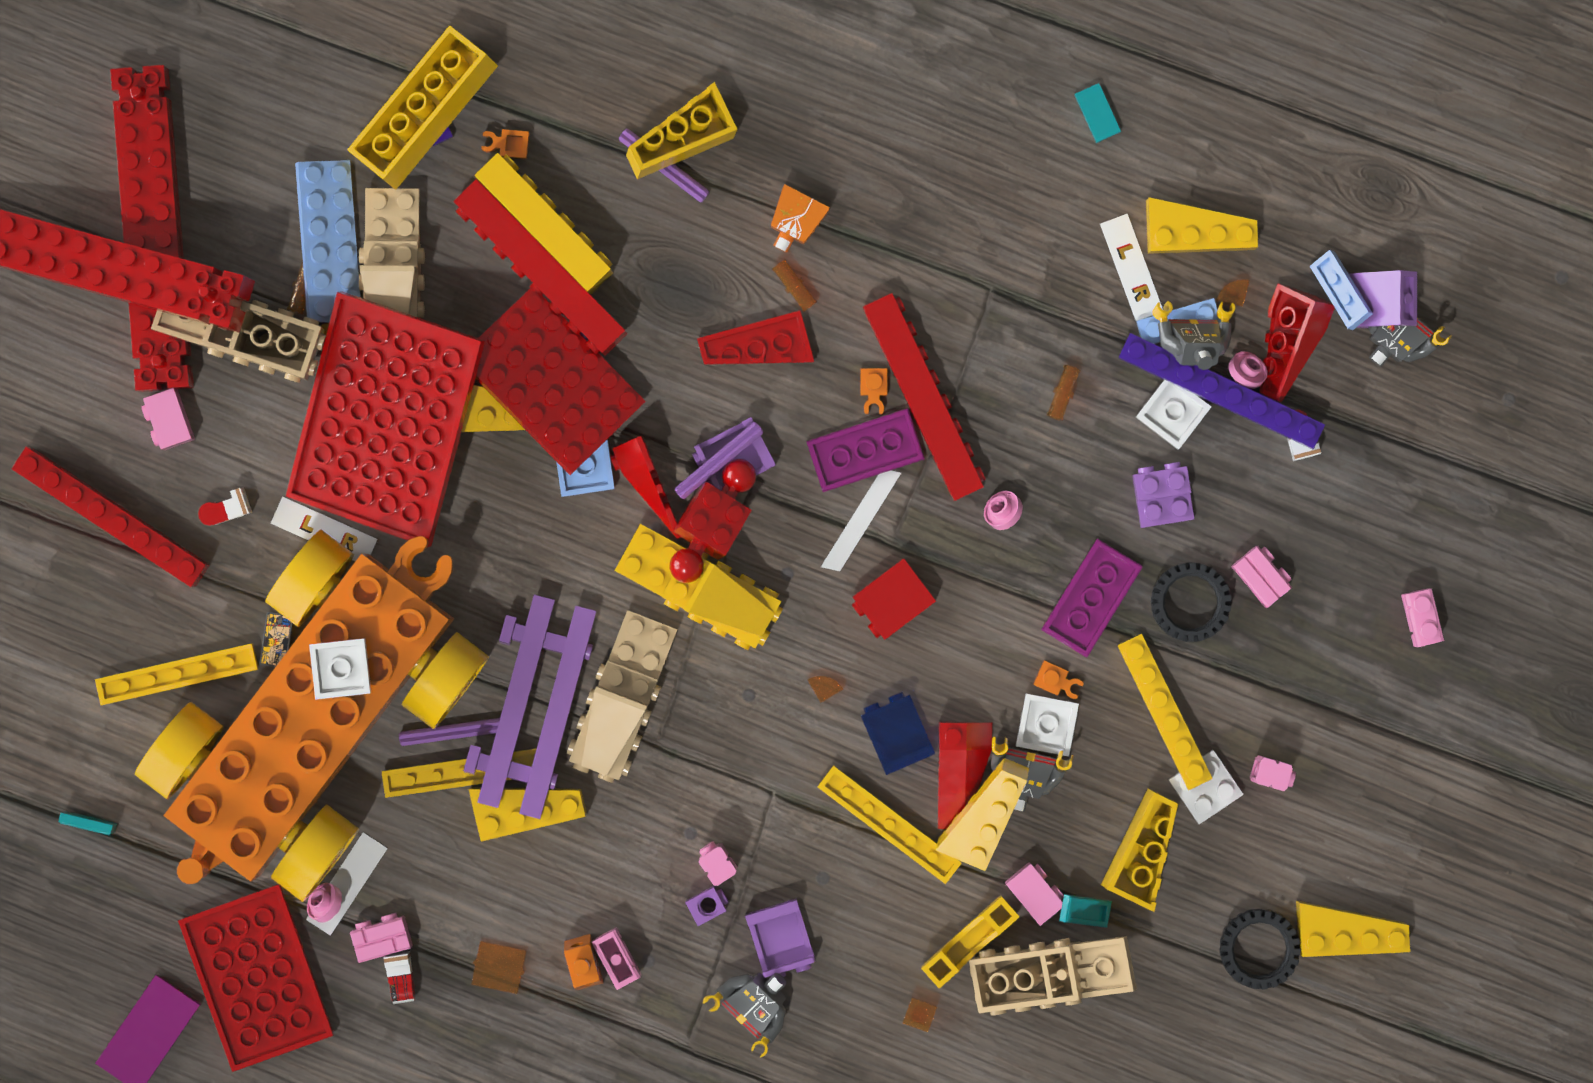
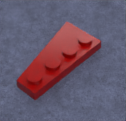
M800 310L697 338L704 365L814 362Z

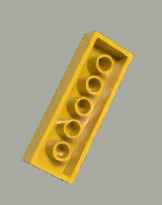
M449 26L347 150L396 190L498 65L477 46Z
M497 153L475 174V177L591 295L613 274L610 269L613 264L601 251L596 254L591 249L594 244L582 231L577 235L572 230L575 227L574 223L563 212L558 215L554 211L557 206L545 193L539 196L535 192L538 188L536 184L526 174L521 177L516 172L519 170V167L507 154L502 158Z

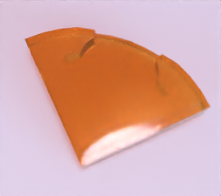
M1236 280L1227 284L1219 292L1216 300L1229 304L1234 303V305L1242 307L1250 280Z
M815 676L807 679L820 703L844 690L837 681L829 677Z

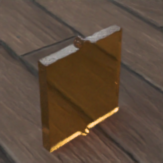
M480 941L477 959L473 961L475 969L471 985L517 994L521 975L525 972L523 964L526 950Z

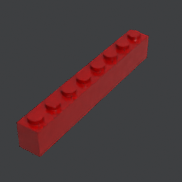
M477 179L453 201L458 206L455 212L465 222L471 219L477 225L474 231L484 241L489 238L495 244L492 249L503 260L508 257L514 263L510 268L521 279L526 275L533 282L529 287L533 286L535 293H540L542 296L545 295L551 301L548 306L558 316L563 313L570 320L566 325L577 336L582 332L589 339L585 344L595 354L600 351L606 356L628 334Z
M891 293L863 306L865 315L953 501L983 488L982 482L986 481L980 466L974 467L970 459L974 457V453L969 443L963 444L959 434L963 430L957 418L951 419L948 409L952 408L946 394L940 395L936 385L940 384L934 369L929 371L925 361L929 358L922 345L917 347L913 338L917 335L912 322H906L902 315V312L906 310L900 297L894 298Z
M25 447L11 468L189 587H196L210 564L32 447Z

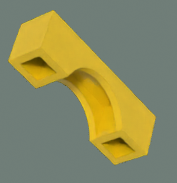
M1000 895L921 966V969L940 989L975 954L1016 921L1019 915Z

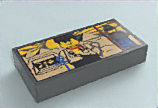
M267 612L259 665L276 667L290 649L293 623L280 613Z

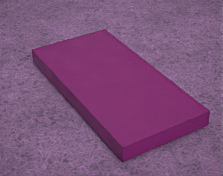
M908 408L806 441L822 492L924 460Z
M1096 539L1041 630L1087 658L1143 566Z
M156 974L95 1064L123 1083H148L201 1004Z

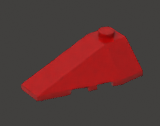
M1277 284L1268 308V318H1271L1270 331L1265 336V342L1268 343L1267 357L1263 360L1267 369V378L1260 386V393L1278 402L1283 401L1325 334L1335 309L1332 303L1289 286Z
M639 436L613 448L614 455H611L610 458L615 470L621 469L625 478L677 539L681 538L673 532L677 521L644 438Z
M939 722L938 829H947L957 814H960L968 804L971 797L978 792L992 751V722Z

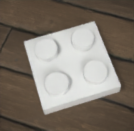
M1164 380L1136 418L1179 450L1211 406L1197 395Z
M365 638L309 645L315 700L371 693Z
M1025 694L1016 747L1053 754L1063 751V756H1069L1079 704Z
M1214 750L1202 756L1213 778L1212 780L1188 791L1180 773L1168 779L1198 824H1201L1243 795Z

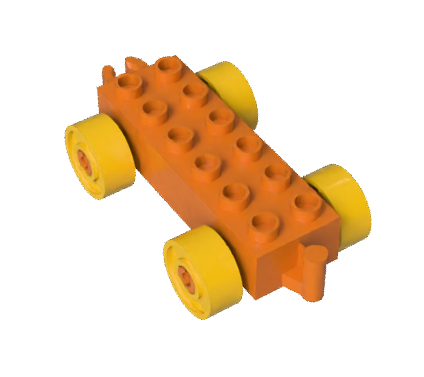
M322 529L316 532L297 553L274 584L265 602L297 627L301 626L319 607L318 612L212 752L210 750L221 735L224 726L190 702L159 735L135 771V776L167 800L189 780L188 784L163 815L195 839L191 857L184 858L177 866V875L182 882L186 884L197 883L211 872V869L223 862L251 882L261 876L279 850H282L285 856L274 870L271 879L300 901L305 902L323 881L353 841L359 828L329 805H325L309 825L302 821L410 677L416 683L401 705L432 729H435L460 700L490 657L458 632L448 640L439 652L433 649L434 645L454 620L452 616L430 601L434 593L449 581L453 573V558L451 556H442L438 560L437 568L431 576L420 577L416 575L412 568V561L418 553L423 552L427 548L429 543L426 537L419 536L408 540L400 547L395 557V563L390 569L370 554H361L341 580L340 578L351 563L354 554ZM365 638L371 693L315 700L309 645Z

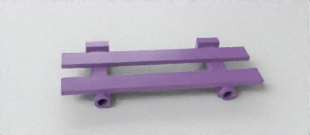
M534 595L526 626L516 624V617L509 615L505 617L499 643L510 646L512 640L520 642V648L490 756L482 754L481 747L470 745L464 772L475 775L476 770L485 772L477 803L499 808L506 778L527 783L519 814L540 819L548 789L554 790L558 774L553 773L583 659L589 660L593 645L588 644L596 611L575 606L567 637L546 631L555 600ZM541 649L561 653L562 657L531 767L512 762L511 760Z

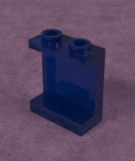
M903 691L888 697L889 703L879 706L877 702L863 708L865 713L860 715L886 775L935 754L910 694L904 696Z

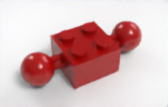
M734 459L725 465L722 471L724 483L722 490L705 482L696 491L673 530L675 534L690 542L687 549L677 551L670 559L669 569L677 581L691 583L702 575L704 563L701 556L704 552L717 560L726 556L752 511L735 500L738 493L748 491L756 481L755 468L749 461Z

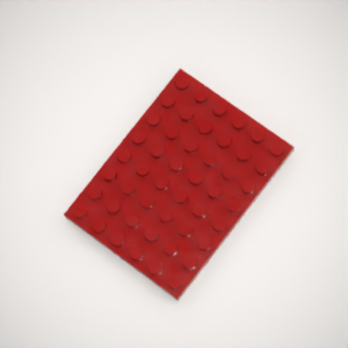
M342 291L337 292L286 497L407 541L419 536L426 537L429 542L427 547H431L485 340Z

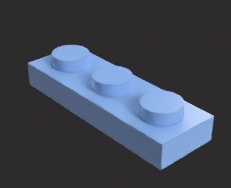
M1329 250L1310 266L1348 329L1354 330L1373 314L1334 251Z
M1214 298L1172 310L1167 316L1168 319H1201L1221 322L1217 317V307ZM1152 316L1136 321L1142 339L1153 344L1160 342L1158 330L1160 320Z

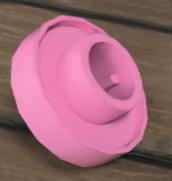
M1238 352L1229 362L1228 369L1236 383L1246 388L1255 389L1260 387L1267 378L1265 364L1260 358L1250 352Z
M1010 491L998 492L986 503L984 508L985 520L994 529H1008L1020 519L1023 509L1022 502Z
M330 883L319 885L308 899L307 913L309 917L320 923L331 920L341 908L342 893L340 889Z

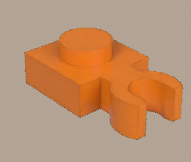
M502 129L501 137H497L490 131L483 132V137L492 138L493 143L489 147L482 146V151L490 153L500 149L501 157L507 154L510 158L527 159L528 131Z
M887 368L860 369V396H868V400L864 405L865 414H869V406L871 404L878 405L879 414L884 412V405L880 400V396H887Z
M1043 660L1033 685L1057 696L1060 690L1063 689L1068 697L1077 699L1078 696L1071 693L1070 687L1073 684L1083 686L1084 683L1076 678L1066 679L1069 671Z

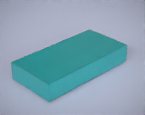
M1099 83L1074 94L1096 143L1121 132Z
M68 811L61 812L58 821L60 824L106 835L115 833L117 823Z
M1064 894L1059 921L1107 928L1112 901Z

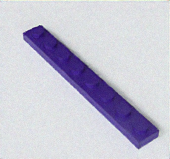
M1129 334L1118 357L1129 364L1312 450L1315 448L1325 427L1323 423L1208 369L1202 370L1198 365H1181L1165 349L1134 334Z

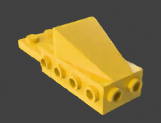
M642 524L639 525L614 571L666 599L664 604L678 612L680 607L689 613L687 617L693 621L702 624L704 620L712 624L711 630L723 637L727 633L736 638L734 643L746 650H749L750 646L756 648L758 644L764 645L770 634L766 628L771 620L776 623L783 611V608L779 606L781 601L777 599L779 596L777 592L766 586L763 591L753 586L756 581L748 576L741 574L740 577H737L730 573L732 568L720 561L715 565L706 560L709 556L706 553H703L701 556L704 563L702 575L691 583L679 582L672 576L669 563L674 553L686 548Z

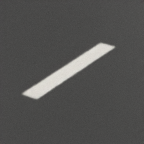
M890 470L878 474L823 562L822 568L836 571L842 569L899 478L900 472Z

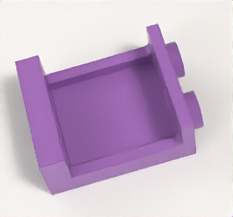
M1398 270L1349 274L1373 313L1356 328L1417 326V272Z
M750 417L723 433L694 446L696 452L692 455L698 467L702 466L754 423L753 419ZM761 436L732 459H745L749 461L755 468L756 476L776 466ZM725 466L706 482L722 490L724 487L722 471Z
M797 898L745 914L764 978L771 977L774 973L785 977V971L796 969V972H802L812 968L811 963L816 962Z

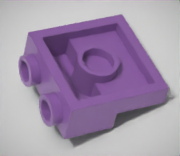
M1180 462L1164 464L1165 470L1154 471V466L1139 468L1138 474L1132 475L1141 528L1194 520L1187 466L1181 467Z

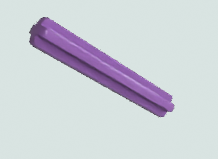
M625 129L619 137L620 142L628 148L640 139L629 129ZM675 164L659 170L697 201L703 202L708 196L709 191Z
M756 422L752 423L676 486L675 492L680 498L685 499L763 434L762 428Z
M500 718L437 726L435 729L430 727L402 731L399 733V741L401 746L493 734L497 732Z

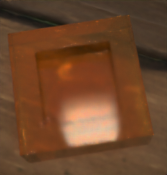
M911 997L902 1023L928 1032L937 1006Z

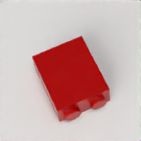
M903 558L852 596L855 602L851 605L860 617L866 615L871 623L868 625V628L876 638L882 636L885 640L935 603L936 600Z

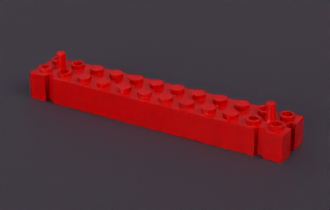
M165 65L142 66L143 73L138 74L132 67L110 69L112 91L119 94V101H113L124 243L184 259L172 101L164 97V91L171 90L169 69ZM128 303L133 359L140 360V369H134L135 391L162 390L161 384L167 383V388L169 389L194 388L192 366L185 365V356H191L190 342L152 330L151 327L157 310Z
M0 210L1 268L208 325L213 324L217 327L240 333L246 314L240 308L243 300L249 302L255 283L254 280L241 274L226 270L223 272L204 264Z

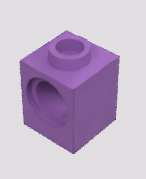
M712 886L686 900L685 903L697 926H700L726 912L727 908L725 905L729 902L722 889L717 891L716 887ZM707 897L714 899L716 902V908L710 912L703 910L701 907V901Z

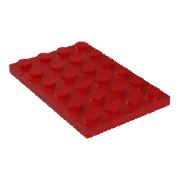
M532 286L479 337V339L485 340L475 379L571 475L646 401L599 353L595 354L585 344L587 341L580 334L577 336L566 325L568 321L561 314L558 316L548 306L550 303L540 293L533 291L534 287Z
M274 885L178 920L232 1072L335 1035L281 885Z

